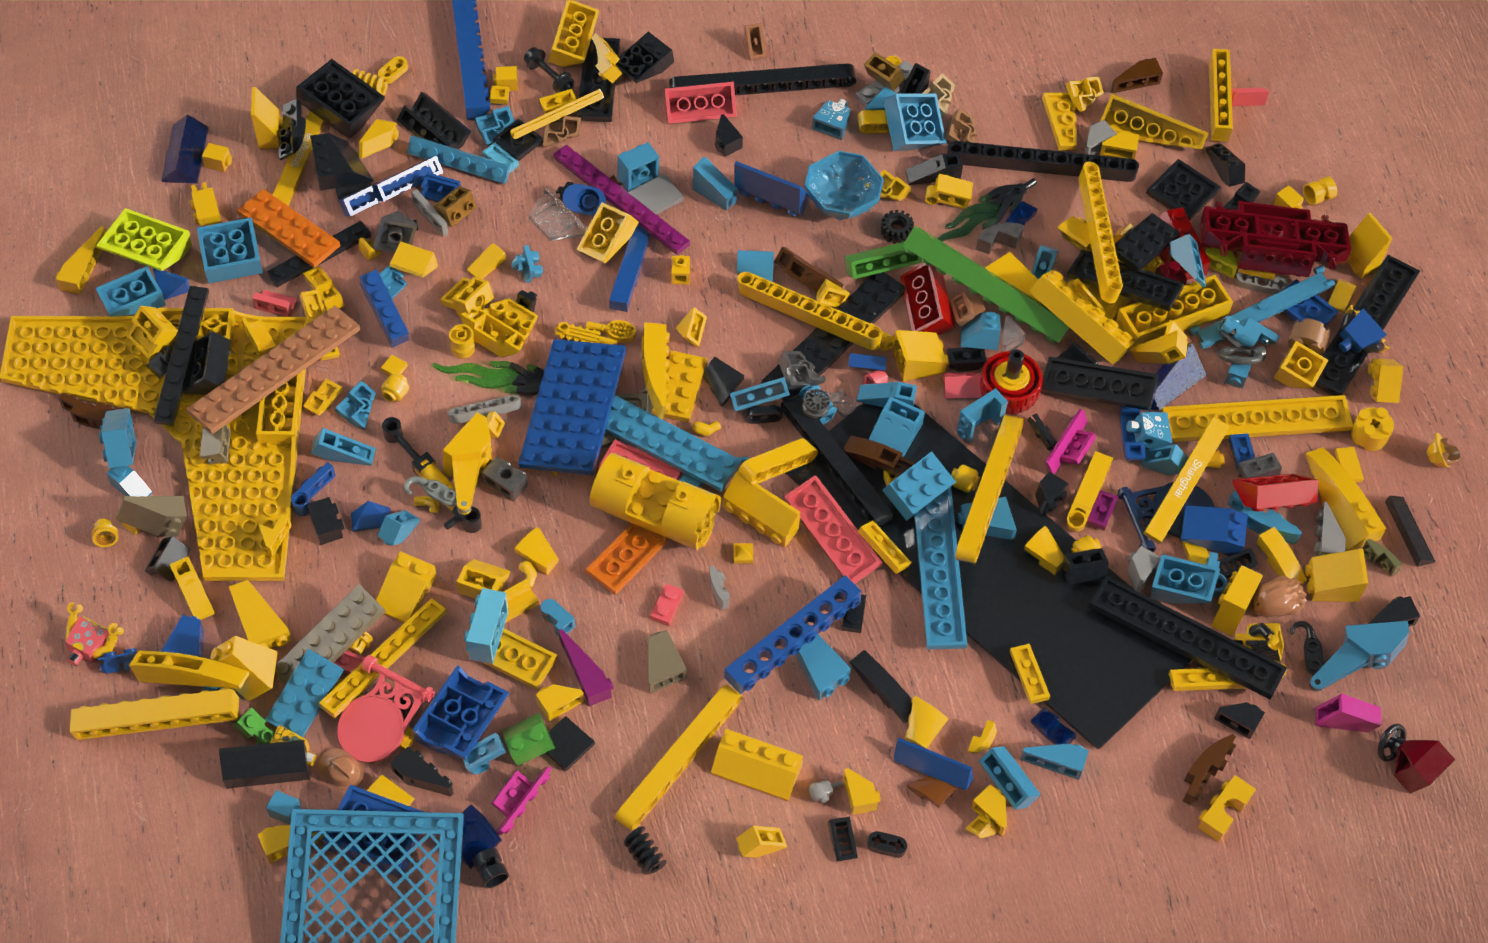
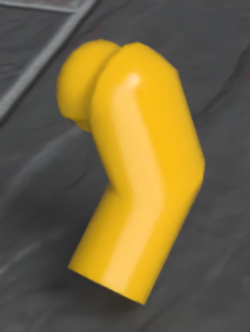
M521 562L519 570L525 573V579L530 581L532 589L537 572L531 562Z

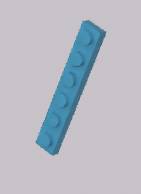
M416 136L410 137L408 154L424 159L437 156L440 164L504 184L507 183L510 170L509 165Z

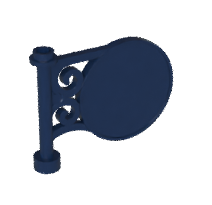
M1174 482L1132 492L1128 487H1122L1117 491L1118 499H1123L1141 541L1139 548L1142 546L1151 552L1156 551L1154 542L1148 540V537L1143 534L1146 529L1143 528L1141 520L1147 518L1144 521V526L1147 528L1150 519L1152 520ZM1196 485L1167 533L1181 538L1185 506L1215 507L1210 496ZM1155 494L1153 501L1148 497H1143ZM1142 497L1137 504L1136 499ZM1144 503H1146L1148 507L1143 508Z

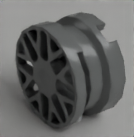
M821 389L808 391L804 396L802 407L804 414L811 419L825 417L829 410L830 397Z

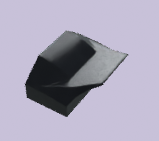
M968 347L947 349L949 368L957 372L978 370L987 361L985 349Z

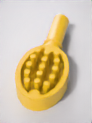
M615 320L607 325L590 321L586 323V328L606 332L608 338L618 340L619 343H628L636 338V328L627 321Z

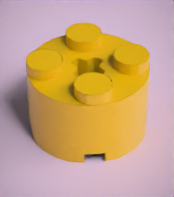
M1365 408L1359 411L1350 433L1351 438L1357 446L1361 445L1364 447V450L1378 451L1388 442L1394 430V422L1385 408Z

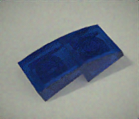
M1044 707L1031 719V723L1054 745L1070 744L1076 738L1075 732L1060 723V718Z

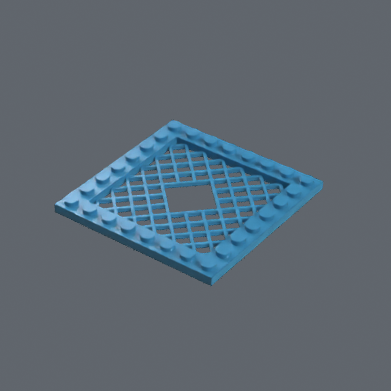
M292 809L280 943H304V932L311 939L308 943H318L317 939L325 931L333 939L330 943H340L338 940L347 932L355 940L352 943H361L360 940L368 933L374 937L375 943H382L390 933L398 940L397 943H404L411 934L420 943H425L433 935V943H456L464 814ZM327 833L339 834L332 840ZM348 833H359L360 835L353 840ZM323 834L330 842L320 850L314 841ZM370 834H382L376 841L370 836ZM390 834H398L403 836L398 841H396ZM345 835L351 843L342 851L335 842ZM366 835L372 841V844L363 851L357 842ZM412 835L425 836L418 842ZM433 835L440 836V842ZM388 836L394 844L385 852L378 843ZM409 836L416 845L406 852L400 846V843ZM431 837L437 846L428 853L421 844ZM333 845L340 853L330 861L324 852ZM312 846L318 851L313 858H311ZM355 846L361 854L354 861H351L345 853ZM376 846L382 855L373 862L367 853ZM398 847L404 855L395 863L388 854ZM419 847L426 856L416 863L410 857V854ZM439 849V862L437 863L431 855ZM322 856L328 864L318 871L312 863ZM343 856L349 862V865L340 872L334 866V863ZM365 857L371 865L364 872H361L355 864ZM386 857L392 866L383 873L377 867V864ZM408 858L414 866L405 874L398 865ZM429 858L436 867L426 874L420 865ZM311 867L316 873V875L309 880V872ZM332 867L338 875L328 882L322 874ZM353 867L359 876L350 883L343 875ZM375 868L398 893L401 899L368 927L342 896L369 871ZM396 868L402 877L393 884L387 878V875ZM418 869L424 878L415 885L408 876ZM438 870L436 885L431 880L430 876ZM320 877L326 886L316 893L310 885ZM339 878H342L348 886L338 894L332 885ZM406 879L413 888L403 895L396 887ZM428 880L434 889L425 896L418 887ZM309 888L315 896L307 902ZM330 888L336 897L326 904L320 896ZM416 890L423 899L413 906L406 898ZM435 892L436 907L428 900ZM318 899L325 907L315 915L308 906ZM340 899L346 908L336 915L330 907ZM405 901L411 910L401 917L395 908ZM426 901L433 910L423 917L416 909ZM307 910L313 918L305 924ZM328 910L334 916V919L325 926L318 918ZM347 911H350L356 919L347 927L340 918ZM393 911L400 920L390 928L383 919ZM415 912L421 921L411 928L405 920ZM435 913L433 928L427 920ZM316 920L323 929L313 937L306 928ZM338 921L344 930L337 937H334L328 929ZM360 922L366 930L357 938L350 929ZM381 922L388 931L378 938L372 932V929ZM403 922L410 931L400 939L394 930ZM425 923L431 932L422 940L415 931Z

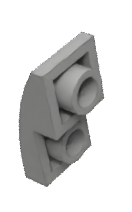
M712 565L710 566L709 573L710 586L716 602L723 611L729 607L730 595L724 588L725 577L723 573Z

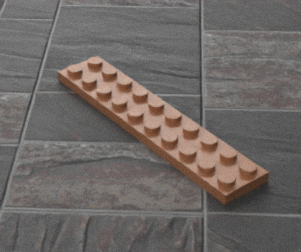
M333 306L187 408L188 414L211 434H214L360 331V325L338 307Z

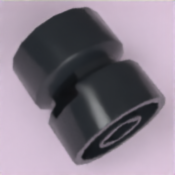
M496 848L483 850L472 859L476 871L480 873L479 877L484 888L496 887L505 882L509 877V873L505 865L501 863L502 859Z

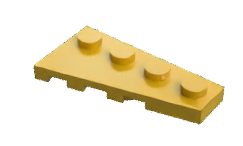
M1043 93L1042 100L1058 150H1075L1077 146V129L1075 128L1076 106L1068 93Z

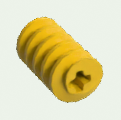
M358 69L353 70L352 73L382 95L386 94L388 83L387 81L384 82L382 76L377 80L376 74L371 78V73L369 72L365 76L363 70L360 73Z

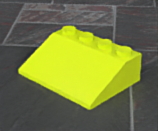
M125 208L96 247L163 271L181 260L191 248L192 242L188 230Z

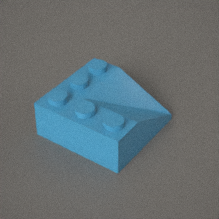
M936 93L894 94L883 101L893 151H908L947 144Z
M252 218L197 228L208 284L263 273Z

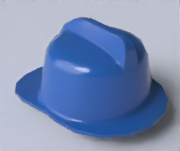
M583 184L570 185L563 193L565 206L573 212L585 215H595L602 202L606 203L604 193L600 189Z

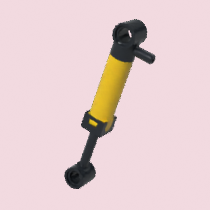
M395 417L386 418L382 423L384 438L389 443L398 442L414 460L412 461L413 472L424 479L439 481L455 491V486L436 466L433 457L428 452L420 456L403 437L400 420ZM447 506L455 516L444 523L445 529L449 530L459 522L462 523L464 530L468 533H476L481 529L482 520L479 509L472 506L469 514L462 515L458 512L456 506Z

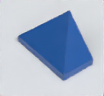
M153 269L164 300L188 293L190 287L188 278L164 270Z
M367 501L351 513L353 532L381 528L385 516L391 514L390 508Z

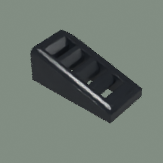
M1251 548L1217 560L1220 561L1219 573L1226 578H1230L1234 570L1239 571L1240 567L1237 561H1241L1243 566L1253 571L1259 570L1258 562ZM1244 559H1248L1250 564L1246 565ZM1233 562L1235 567L1234 570H1232L1229 563ZM1222 565H1226L1228 572H1224Z
M850 816L829 820L828 827L837 862L857 859L858 855ZM845 825V829L836 831L835 827ZM847 833V837L837 838V835ZM849 841V845L839 847V843ZM851 849L849 854L841 855L840 851Z

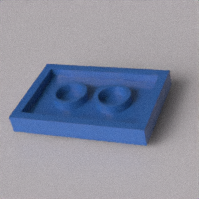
M1297 279L1294 280V281H1293L1288 287H1286L1285 289H1287V288H1289V287H1291V286H1293V285L1299 283V281H1298ZM1315 295L1282 312L1294 321L1299 320L1298 322H1303L1304 319H1313L1323 323L1325 327L1337 316L1339 311L1318 295Z

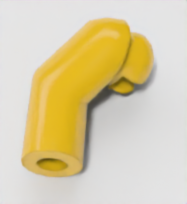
M717 420L709 425L698 421L692 424V430L702 436H709L721 429V425Z
M414 497V506H429L430 513L440 511L439 501L432 497Z

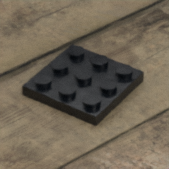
M1177 159L1147 189L1146 194L1170 210L1183 207L1190 221L1220 191L1221 186L1180 159Z

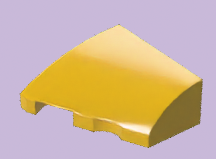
M914 696L911 699L913 704L911 714L908 717L909 728L906 730L905 739L927 749L949 718L929 703Z

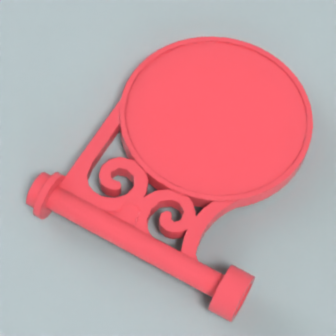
M371 655L364 659L361 668L368 673L372 671L379 673L378 682L368 694L352 701L344 709L338 722V739L344 751L348 752L356 760L366 763L379 762L390 757L399 748L404 733L421 703L430 702L435 694L432 687L429 686L425 689L378 664V659ZM385 678H388L394 681L395 683L394 690L389 694H386L384 690L386 687L387 690H392V685L388 682H385ZM410 694L414 698V703L406 719L404 720L403 714L400 709H409L412 702L409 697L405 696L403 697V700L406 701V704L402 705L400 703V699L402 698V696Z

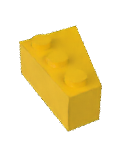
M1241 565L1238 572L1234 570L1229 580L1230 582L1227 583L1224 593L1221 594L1217 604L1220 605V608L1211 626L1233 637L1263 575Z

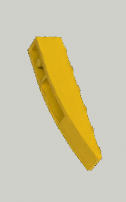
M644 322L641 353L643 377L651 403L658 417L663 419L664 413L668 412L669 401L666 400L669 396V387L666 386L669 382V373H666V370L669 369V359H666L669 356V346H666V343H669L670 333L666 332V324Z
M139 650L129 664L138 681L146 683L241 689L250 674L247 670L226 663L173 652Z

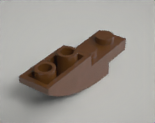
M781 247L774 260V263L784 269L786 274L818 292L825 279L841 288L844 285L819 267L812 266L786 247Z
M62 393L59 396L62 408L71 413L73 421L91 428L100 429L102 418H105L106 411L116 410L110 404L105 405L98 402L94 406L89 402H82L74 395Z
M850 436L843 448L844 452L853 459L873 469L878 467L896 477H899L916 464L903 457V453L861 437Z
M1229 735L1215 742L1193 763L1184 780L1191 785L1183 802L1190 805L1193 799L1198 800L1203 791L1200 788L1202 782L1206 784L1211 775L1215 776L1218 770L1223 771L1228 762L1225 760L1226 755L1231 756L1236 747V744L1233 743L1235 735Z

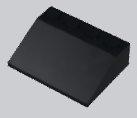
M330 59L296 87V99L301 102V105L349 139L361 130L385 99L384 95L333 59Z

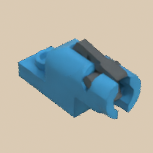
M1225 316L1217 328L1219 334L1236 348L1240 346L1252 347L1258 338L1261 343L1271 345L1276 343L1280 337L1250 317L1243 319L1241 322L1230 316Z

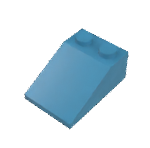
M148 266L95 288L110 317L136 314L140 306L158 309L166 305L162 291Z
M1162 554L1152 585L1151 599L1166 603H1211L1220 568Z

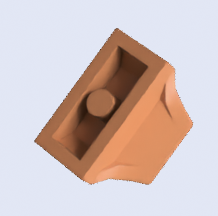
M965 291L950 300L956 321L960 327L986 311L982 299L971 297Z

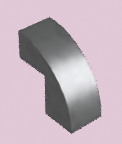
M1006 222L987 228L978 237L976 250L990 254L995 242L1016 249L1022 237L1024 225Z

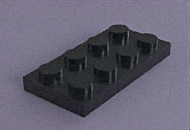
M1151 213L1114 244L1117 259L1134 271L1139 272L1170 245L1169 242L1178 239L1181 232Z

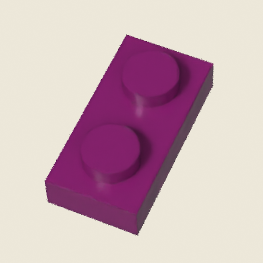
M1100 490L1086 524L1105 531L1118 496Z

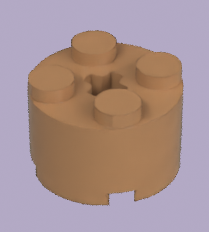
M1304 319L1303 322L1296 320L1288 340L1289 348L1298 341L1322 356L1330 336V330H1326L1323 323L1313 319Z

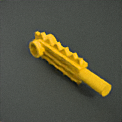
M561 322L557 327H554L556 331L555 336H559L560 339L618 345V340L602 337L600 331L595 329L591 331L588 327L583 329L581 325L575 327L574 324L569 325L567 322Z

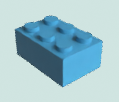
M130 409L106 411L105 418H102V425L100 426L101 432H99L100 444H104L105 448L103 450L104 462H108L109 468L133 465L137 441Z
M930 452L889 483L882 491L907 521L950 488L956 481L933 452Z

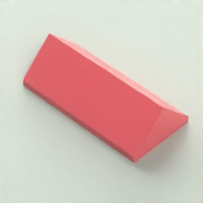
M734 82L664 89V104L668 124L719 119L722 114L727 118L737 117Z

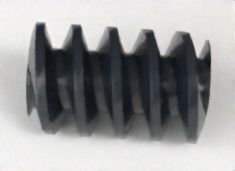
M641 826L633 830L625 838L624 845L628 848V852L633 854L632 857L637 861V866L641 868V872L644 875H649L662 869L667 861H659L663 854L658 853L655 855L659 848L657 846L651 848L654 840L646 841L650 834H642L645 831V827Z

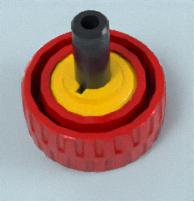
M1018 349L1000 352L990 357L985 362L980 377L982 397L996 388L1008 401L1005 414L1022 413L1034 406L1040 396L1043 383V375L1039 365L1031 357Z

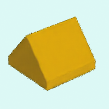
M360 238L359 251L367 261L381 254V250L373 249L374 242L372 240Z

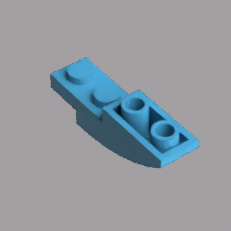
M1236 490L1231 494L1227 505L1234 510L1248 514L1247 528L1262 534L1275 526L1287 543L1296 544L1302 532L1297 526L1285 520L1281 514L1274 510H1269L1267 513L1264 511H1252L1251 507L1243 505Z

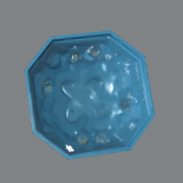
M837 151L809 165L804 188L816 207L824 215L833 216L842 221L857 217L876 205L880 199L884 179L864 155Z

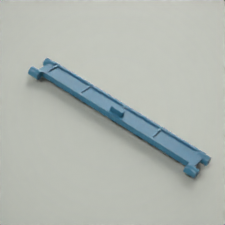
M1320 265L1313 269L1314 276L1230 317L1241 322L1243 319L1250 317L1259 323L1335 285L1333 279H1326L1323 275L1325 269ZM1221 321L1202 330L1198 325L1189 329L1192 336L1197 334L1202 342L1199 343L1201 349L1208 348L1225 339L1217 331Z

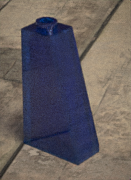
M1187 343L1186 358L1171 364H1163L1156 373L1159 374V381L1151 410H1161L1207 376L1193 343Z

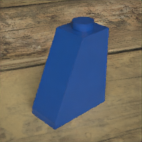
M182 614L161 652L202 657L204 629L200 619L195 616L189 617Z

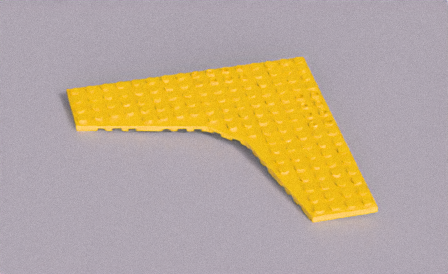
M158 308L165 318L178 330L184 308ZM205 308L196 341L211 331L231 340V352L228 357L229 366L225 377L227 381L260 358L244 330L242 318L245 317L249 324L261 319L277 346L302 329L307 317H263L234 311L233 308ZM11 316L0 380L4 383L61 395L65 393L74 395L78 399L96 403L101 402L105 405L110 404L118 408H129L132 411L149 414L154 419L166 373L160 379L146 367L151 359H148L127 337V334L134 325L131 321L134 316ZM176 335L169 344V346H172V348L169 350L170 354L173 350ZM163 345L159 352L163 354L168 345ZM306 369L226 424L231 430L228 463L208 464V459L200 457L203 426L188 414L187 408L205 395L182 393L174 426L161 425L182 445L204 581H284L289 531L274 556L271 557L268 554L259 524L272 529L274 521L279 519L282 513L288 515L291 520V497L294 491Z

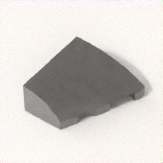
M783 351L778 362L789 390L825 383V376L820 377L814 371L815 366L808 362L800 351Z

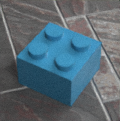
M649 142L618 155L617 178L627 192L659 177V155Z

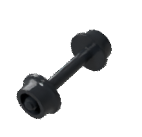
M532 47L526 52L524 61L527 63V67L531 70L540 67L554 79L552 85L554 91L563 92L573 88L574 80L571 78V74L566 71L558 74L544 62L546 53L542 49Z

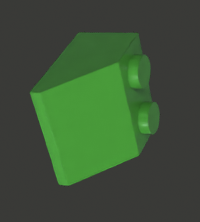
M540 712L502 730L506 745L517 766L555 749Z

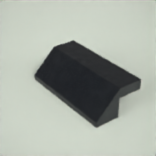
M425 92L420 93L413 106L404 105L396 119L416 137L455 149H460L471 133L470 129Z
M304 740L219 749L222 778L226 789L310 780V771L307 765V748Z

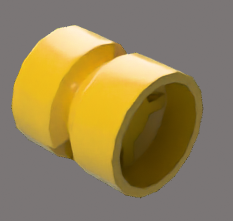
M1330 176L1319 179L1318 182L1313 181L1305 184L1303 194L1308 204L1314 206L1337 196V186Z
M465 324L455 325L451 328L449 339L452 354L460 359L472 356L475 352L473 330Z

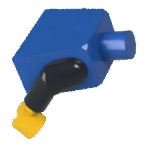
M1351 305L1346 310L1341 324L1343 331L1340 333L1344 340L1339 343V348L1343 352H1347L1352 348L1355 353L1361 351L1363 353H1383L1390 348L1384 344L1385 339L1383 338L1387 334L1364 308L1361 311H1355L1353 305Z

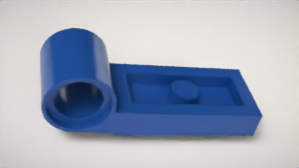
M329 462L319 467L316 473L310 479H306L300 489L292 495L291 502L296 515H308L307 504L310 503V499L336 476L334 467Z

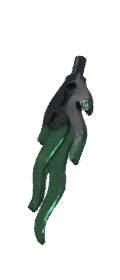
M1032 178L1024 184L1000 186L981 196L979 201L983 203L974 204L964 209L953 222L945 225V229L955 228L965 219L969 218V220L963 226L943 233L938 239L944 242L948 239L966 236L985 220L988 221L983 223L982 230L999 223L1011 205L1010 214L1018 210L1027 190L1037 184L1036 179Z

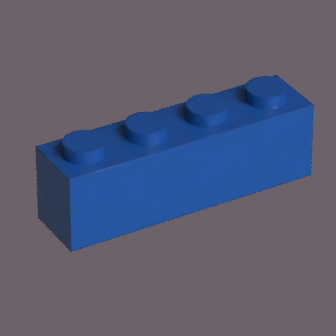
M377 269L360 276V286L391 348L409 341V332Z

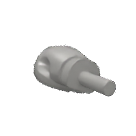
M829 780L818 783L814 782L810 784L808 791L813 801L825 803L829 801V795L833 794V789L843 786V783L839 781L830 784Z

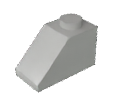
M1105 120L1091 125L1085 154L1095 155L1099 153L1102 142L1117 135Z
M1140 546L1137 552L1133 551L1128 558L1130 564L1127 571L1137 592L1142 590L1156 571L1161 558Z

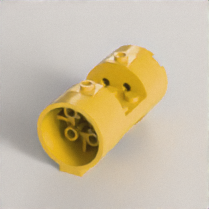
M611 453L604 460L596 475L589 503L593 508L698 551L699 547L702 548L706 545L712 533L716 513L720 509L721 497L687 482H681L651 470L643 464Z

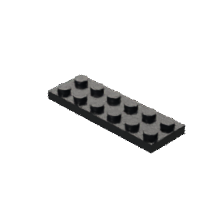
M591 38L582 66L579 98L598 89L603 92L604 98L577 110V117L585 121L612 122L616 80L612 83L608 79L606 81L598 75L600 72L596 67L598 54ZM603 38L619 57L620 39Z
M1082 249L1068 270L1067 278L1073 280L1079 278L1082 283L1099 288L1093 254ZM1118 261L1123 284L1119 295L1170 312L1183 290L1184 283L1143 269L1136 272L1126 264Z
M1049 357L1043 375L1041 392L1150 411L1159 381V374Z

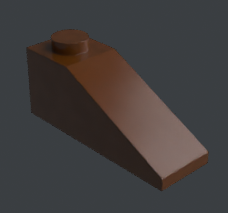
M1144 59L1134 64L1113 80L1111 92L1117 93L1160 84L1163 72L1157 59Z

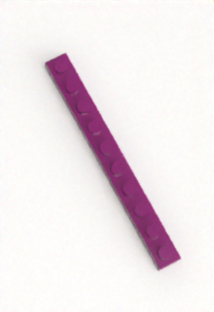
M567 144L554 153L555 160L588 186L600 189L604 193L606 200L619 210L635 218L639 222V226L676 255L690 246V240Z

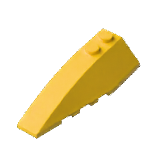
M1111 94L1100 122L1105 120L1117 134L1120 132L1138 134V141L1195 149L1203 148L1209 134L1206 131L1116 94Z
M1321 447L1307 452L1306 458L1311 473L1318 480V491L1321 496L1322 506L1324 502L1328 503L1346 538L1345 550L1349 551L1363 547L1368 539L1375 542L1379 541L1386 527L1352 477L1325 448Z

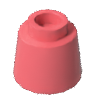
M876 370L864 375V384L887 383L888 376L884 371Z

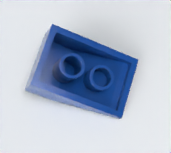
M1185 506L1181 541L1229 556L1239 553L1245 547L1248 514L1231 508Z

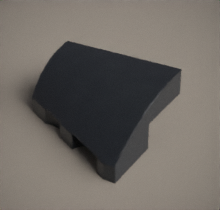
M715 356L703 373L706 383L711 386L712 393L716 395L719 405L722 407L731 398L730 393L744 380L742 373Z

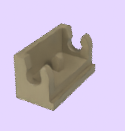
M227 425L214 434H211L203 427L200 457L208 459V464L228 463L231 430Z

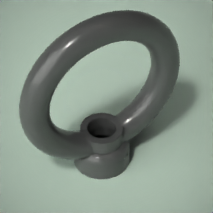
M1263 346L1255 347L1254 349L1225 347L1219 350L1218 356L1223 361L1229 363L1252 365L1264 361L1267 353ZM1229 354H1243L1250 357H1237Z

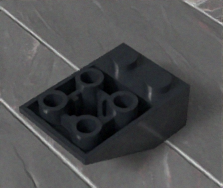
M648 31L619 56L620 60L615 65L632 81L638 83L664 72L674 63L673 51Z

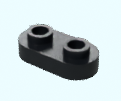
M776 405L766 407L752 406L745 411V420L750 424L778 422L783 418L782 408Z

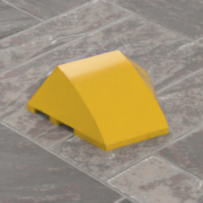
M508 298L492 303L490 307L485 309L477 308L475 312L470 314L462 313L460 318L465 325H468L473 330L475 342L503 358L520 352L538 319V315Z

